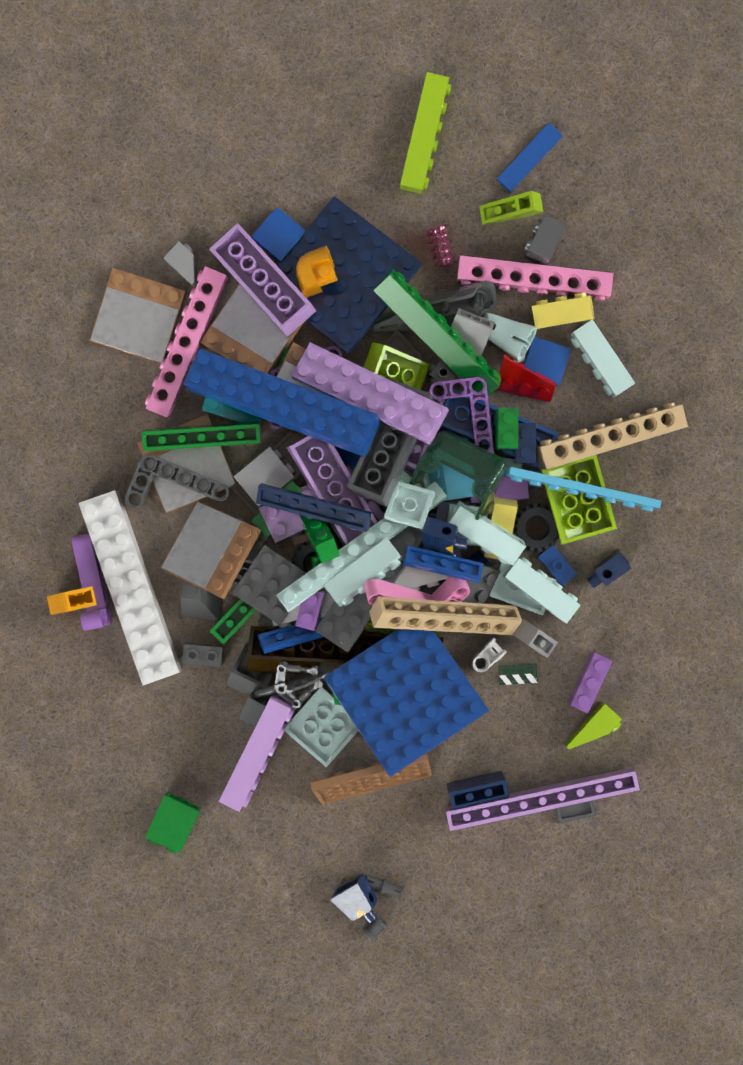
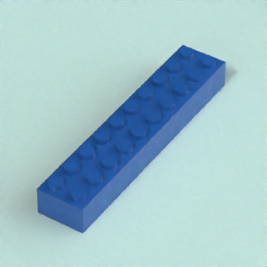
M199 349L183 383L190 392L366 457L381 422L376 413Z

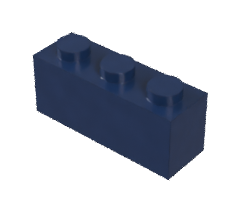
M502 771L446 783L452 810L509 798L506 779Z

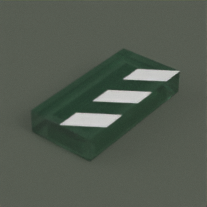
M536 663L498 665L499 685L538 683Z

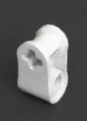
M494 637L471 659V666L477 672H485L507 653L505 649L503 650L495 642L496 639ZM478 658L485 660V665L482 668H477L475 665Z

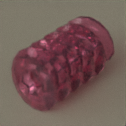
M449 224L436 226L426 233V236L430 237L428 243L433 245L430 251L436 252L432 255V258L437 260L434 263L436 267H448L459 262L452 259L457 256V253L450 252L455 246L448 245L453 239L446 238L451 233V231L444 230Z

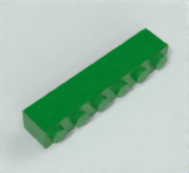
M259 421L143 429L141 432L143 451L261 443Z

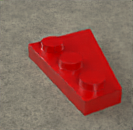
M504 353L499 370L501 382L496 390L551 402L556 382L538 372L527 369L524 364L511 360L510 356Z

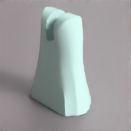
M486 313L484 318L495 322L494 326H496L491 331L488 340L514 360L520 362L536 335L537 327L492 313Z

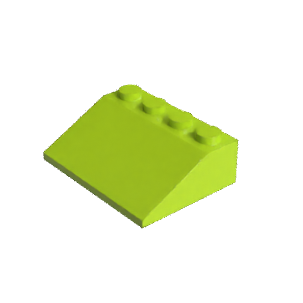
M372 342L363 368L392 382L398 381L421 390L430 364L386 345Z
M596 455L547 470H541V474L606 488ZM545 485L562 545L617 529L611 505L604 501L605 498L597 497V499H590L585 497L586 494L579 493L578 495L568 494L566 489L560 488L559 491L548 489V485Z

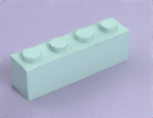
M593 319L571 334L573 345L581 349L583 360L587 364H591L594 369L592 373L597 380L601 379L604 384L603 389L608 396L611 395L614 398L635 384Z
M460 501L447 518V522L458 526V533L464 535L465 538H469L471 544H479L484 552L495 554L498 556L497 559L504 564L514 565L526 548L525 542Z
M386 537L323 586L340 607L343 605L347 606L354 600V596L365 592L364 584L366 581L374 578L382 580L385 577V573L390 569L394 570L400 566V561L403 559Z
M524 557L522 559L518 558L514 565H510L503 577L567 624L581 606L577 603L578 598L570 592L568 594L562 591L563 587L556 581L552 583L546 579L548 575L540 569L535 571L531 568L532 563Z

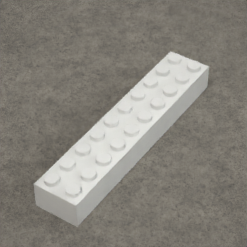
M114 490L80 502L79 506L142 685L180 673L182 669L120 492Z

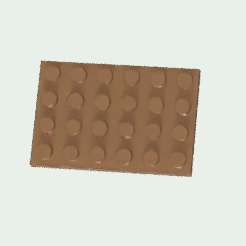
M426 753L392 777L388 776L380 762L372 764V767H356L353 769V772L345 773V771L337 772L334 774V777L327 779L325 776L314 779L315 782L310 784L313 793L320 803L324 805L430 777L432 772Z

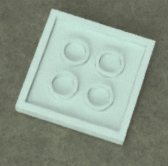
M321 687L291 719L285 728V732L327 767L358 732V729L342 705H334V696Z

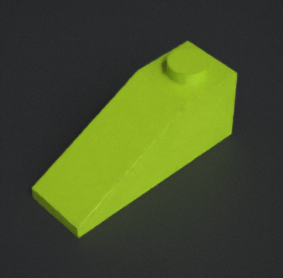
M528 191L479 206L482 225L543 213L541 195L534 191Z
M601 702L564 745L568 749H572L610 734L611 731L615 732L620 727L622 719L605 703Z

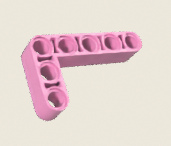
M450 576L432 595L375 578L366 581L364 584L367 600L371 605L374 604L377 597L462 602L470 593L467 580Z

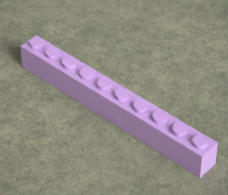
M630 767L509 794V798L452 810V807L449 806L445 807L449 829L453 831L638 791L640 789L636 771Z

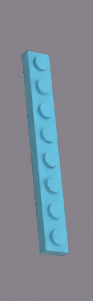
M509 467L505 476L511 477V481L522 482V480L530 481L529 485L538 487L544 484L548 485V489L559 491L562 488L566 489L568 494L573 495L584 493L586 494L585 497L590 499L602 497L608 503L620 501L626 507L642 506L641 510L653 512V509H659L661 506V500L519 468Z

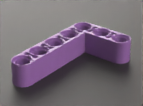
M481 377L440 381L432 384L430 394L434 399L441 400L470 396L477 466L483 473L492 472L495 468V458L485 380ZM476 380H480L484 385L483 389L479 392L474 391L472 388V384ZM455 383H461L464 386V391L461 394L454 393L453 385ZM436 385H441L444 388L442 396L434 394L433 389ZM477 400L485 402L486 407L483 411L475 409L474 404ZM485 420L488 423L487 429L479 430L476 426L477 422ZM482 439H486L490 443L489 448L486 450L479 448L478 443ZM483 459H489L492 462V466L489 469L481 467Z
M89 533L72 537V545L82 588L93 586L97 604L86 607L87 612L80 615L82 628L84 631L111 625L112 618L100 563Z

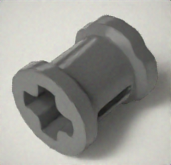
M377 915L367 927H363V931L375 941L377 935L384 928L386 929L388 925Z

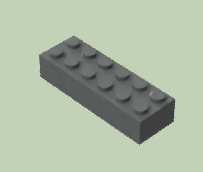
M398 381L394 382L434 401L432 395L428 392ZM381 421L366 457H360L347 485L350 492L387 507L417 438Z

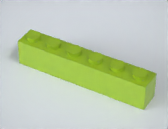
M429 72L426 74L400 183L401 190L422 194L423 189L427 190L430 178H427L426 175L428 170H432L434 159H431V154L436 152L438 141L435 140L436 133H441L443 122L440 121L441 114L445 115L447 103H444L445 96L450 95L452 86L448 84L449 77Z

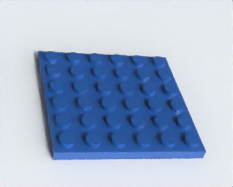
M397 629L324 677V680L389 777H392L489 712V709L434 631Z

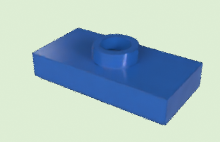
M551 546L550 549L545 550L538 556V559L561 586H564L577 575L554 546Z

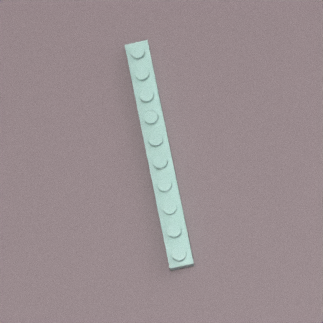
M436 482L425 488L435 492L430 510L447 499V495ZM383 518L369 528V531L362 533L338 550L339 557L325 563H320L276 595L285 609L290 612L322 589L325 583L387 537L390 540L407 528L408 525Z

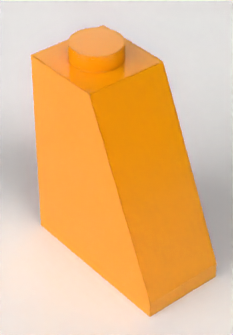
M93 586L47 596L51 615L97 605Z

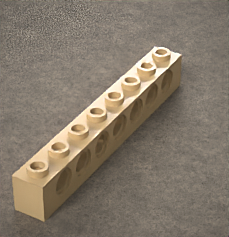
M675 402L663 405L664 408L659 410L657 407L647 409L646 414L640 415V412L628 415L629 419L626 420L617 418L611 420L609 425H605V423L594 425V429L587 431V428L575 431L576 434L569 436L568 433L558 436V440L551 441V439L540 441V445L536 446L540 469L547 470L686 428L688 425L683 405H675ZM662 415L666 418L664 424L661 421ZM645 420L648 421L647 429L644 427ZM628 425L631 427L630 434H627L626 427ZM610 430H612L613 432V438L611 440L608 436ZM593 435L596 438V442L594 445H592L591 443V437ZM574 441L578 442L576 451L573 449ZM557 446H559L561 450L558 456L555 454V448Z
M377 597L369 611L374 628L513 635L522 622L517 606Z

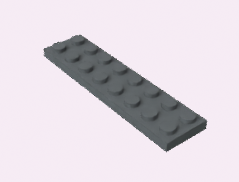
M408 526L389 540L403 560L400 561L401 564L396 569H390L385 573L383 581L396 583L406 568L403 565L407 545L419 548L423 543L422 529ZM365 592L354 596V600L347 606L343 605L340 607L334 601L315 631L346 652H349L371 620L369 611L373 605L369 604Z

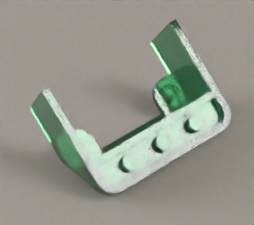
M449 431L438 433L431 445L428 446L421 456L409 484L414 486L421 482L425 473L436 471L440 463L474 480L471 488L472 494L475 498L482 501L475 516V519L479 520L488 513L506 473L507 463L503 458Z

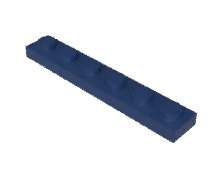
M263 483L258 486L256 504L362 532L369 531L371 511Z

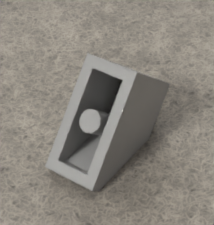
M178 242L167 253L164 260L189 284L195 287L196 259L192 254L194 250L187 243L183 245Z
M524 619L513 634L546 658L549 657L558 644L557 641Z

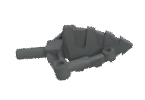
M281 661L277 666L275 684L256 690L254 692L255 697L260 698L277 693L278 696L280 695L288 701L293 708H299L302 702L315 689L323 686L324 681L322 678L324 679L331 672L318 671L317 666L305 668L299 665H288L287 662ZM287 671L307 672L303 674H297L289 681L286 678ZM315 683L313 687L305 690L299 696L294 693V691L298 689L305 688L308 685Z

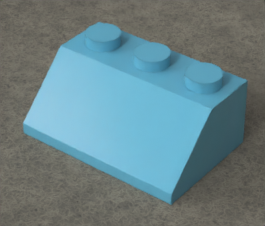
M468 438L429 445L425 456L430 485L434 482L438 484L447 495V499L444 501L477 496Z

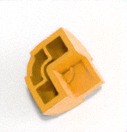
M326 245L307 252L300 257L296 265V278L301 293L306 298L323 292L321 286L338 280L330 251Z

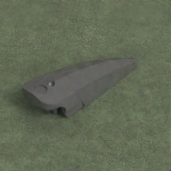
M486 280L463 285L461 288L443 292L423 300L430 302L433 310L437 314H441L446 319L447 324L452 326L459 308L480 317L486 312L492 311L497 305V294L495 285L491 281ZM395 312L375 322L372 326L374 332L412 330Z

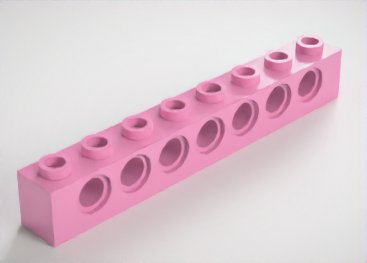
M460 256L456 282H461L460 285L463 286L487 280L503 291H509L510 288L518 289V292L529 293V290L537 291L539 295H548V292L556 293L557 297L586 292V296L593 297L594 301L604 302L605 299L611 297L614 273ZM480 269L482 276H473L472 270ZM491 272H500L501 278H492ZM517 273L520 276V280L514 282L511 280L510 275ZM531 275L537 276L539 283H531L529 277ZM549 278H556L558 281V285H550L548 281ZM568 280L576 281L577 287L570 288ZM587 282H593L596 285V290H589Z
M206 266L198 274L197 281L199 282L197 287L193 288L190 293L189 306L186 305L182 312L184 317L182 323H178L176 326L175 334L177 335L174 342L171 341L167 348L169 354L166 359L162 360L160 365L161 373L159 377H155L152 387H154L153 392L148 394L145 401L147 410L168 419L171 417L184 386L185 378L200 348V341L207 331L228 281L227 275ZM206 285L213 287L209 294L203 293V288ZM198 303L205 304L203 311H196ZM192 320L198 322L195 329L188 328V324ZM184 338L190 339V344L187 347L181 346V341ZM181 355L183 357L182 363L175 365L173 362L174 358ZM169 373H174L175 380L168 383L166 376ZM164 390L167 391L168 397L165 400H160L159 393Z

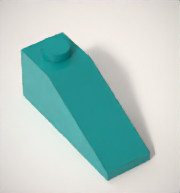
M205 397L202 411L238 423L259 421V425L262 418Z

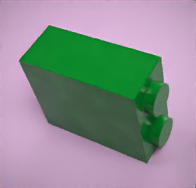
M498 408L494 412V451H514L518 449L519 408Z
M167 792L145 837L154 845L161 844L165 846L166 850L171 853H181L201 807Z

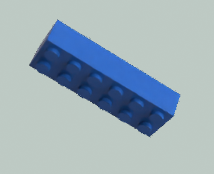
M453 388L454 393H462L461 391ZM470 396L447 399L444 406L449 411L440 427L475 442ZM477 400L474 407L477 411H483L486 404L482 400ZM489 404L494 449V412L499 407ZM519 416L518 423H534ZM479 420L476 426L479 430L483 431L487 429L488 423L485 420ZM536 424V446L540 445V441L547 439L555 441L559 433ZM482 439L479 441V444L489 448L490 443L488 440ZM498 451L514 458V451ZM536 456V463L528 465L540 469Z

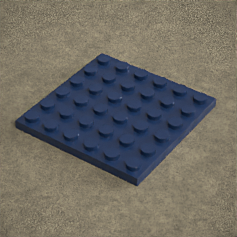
M334 196L307 228L304 236L286 257L279 262L277 267L301 292L296 278V265L300 257L309 251L325 245L328 247L338 280L321 286L323 292L307 298L316 312L306 321L347 354H350L388 308V305L373 291L376 285L392 269L400 272L408 283L423 264Z

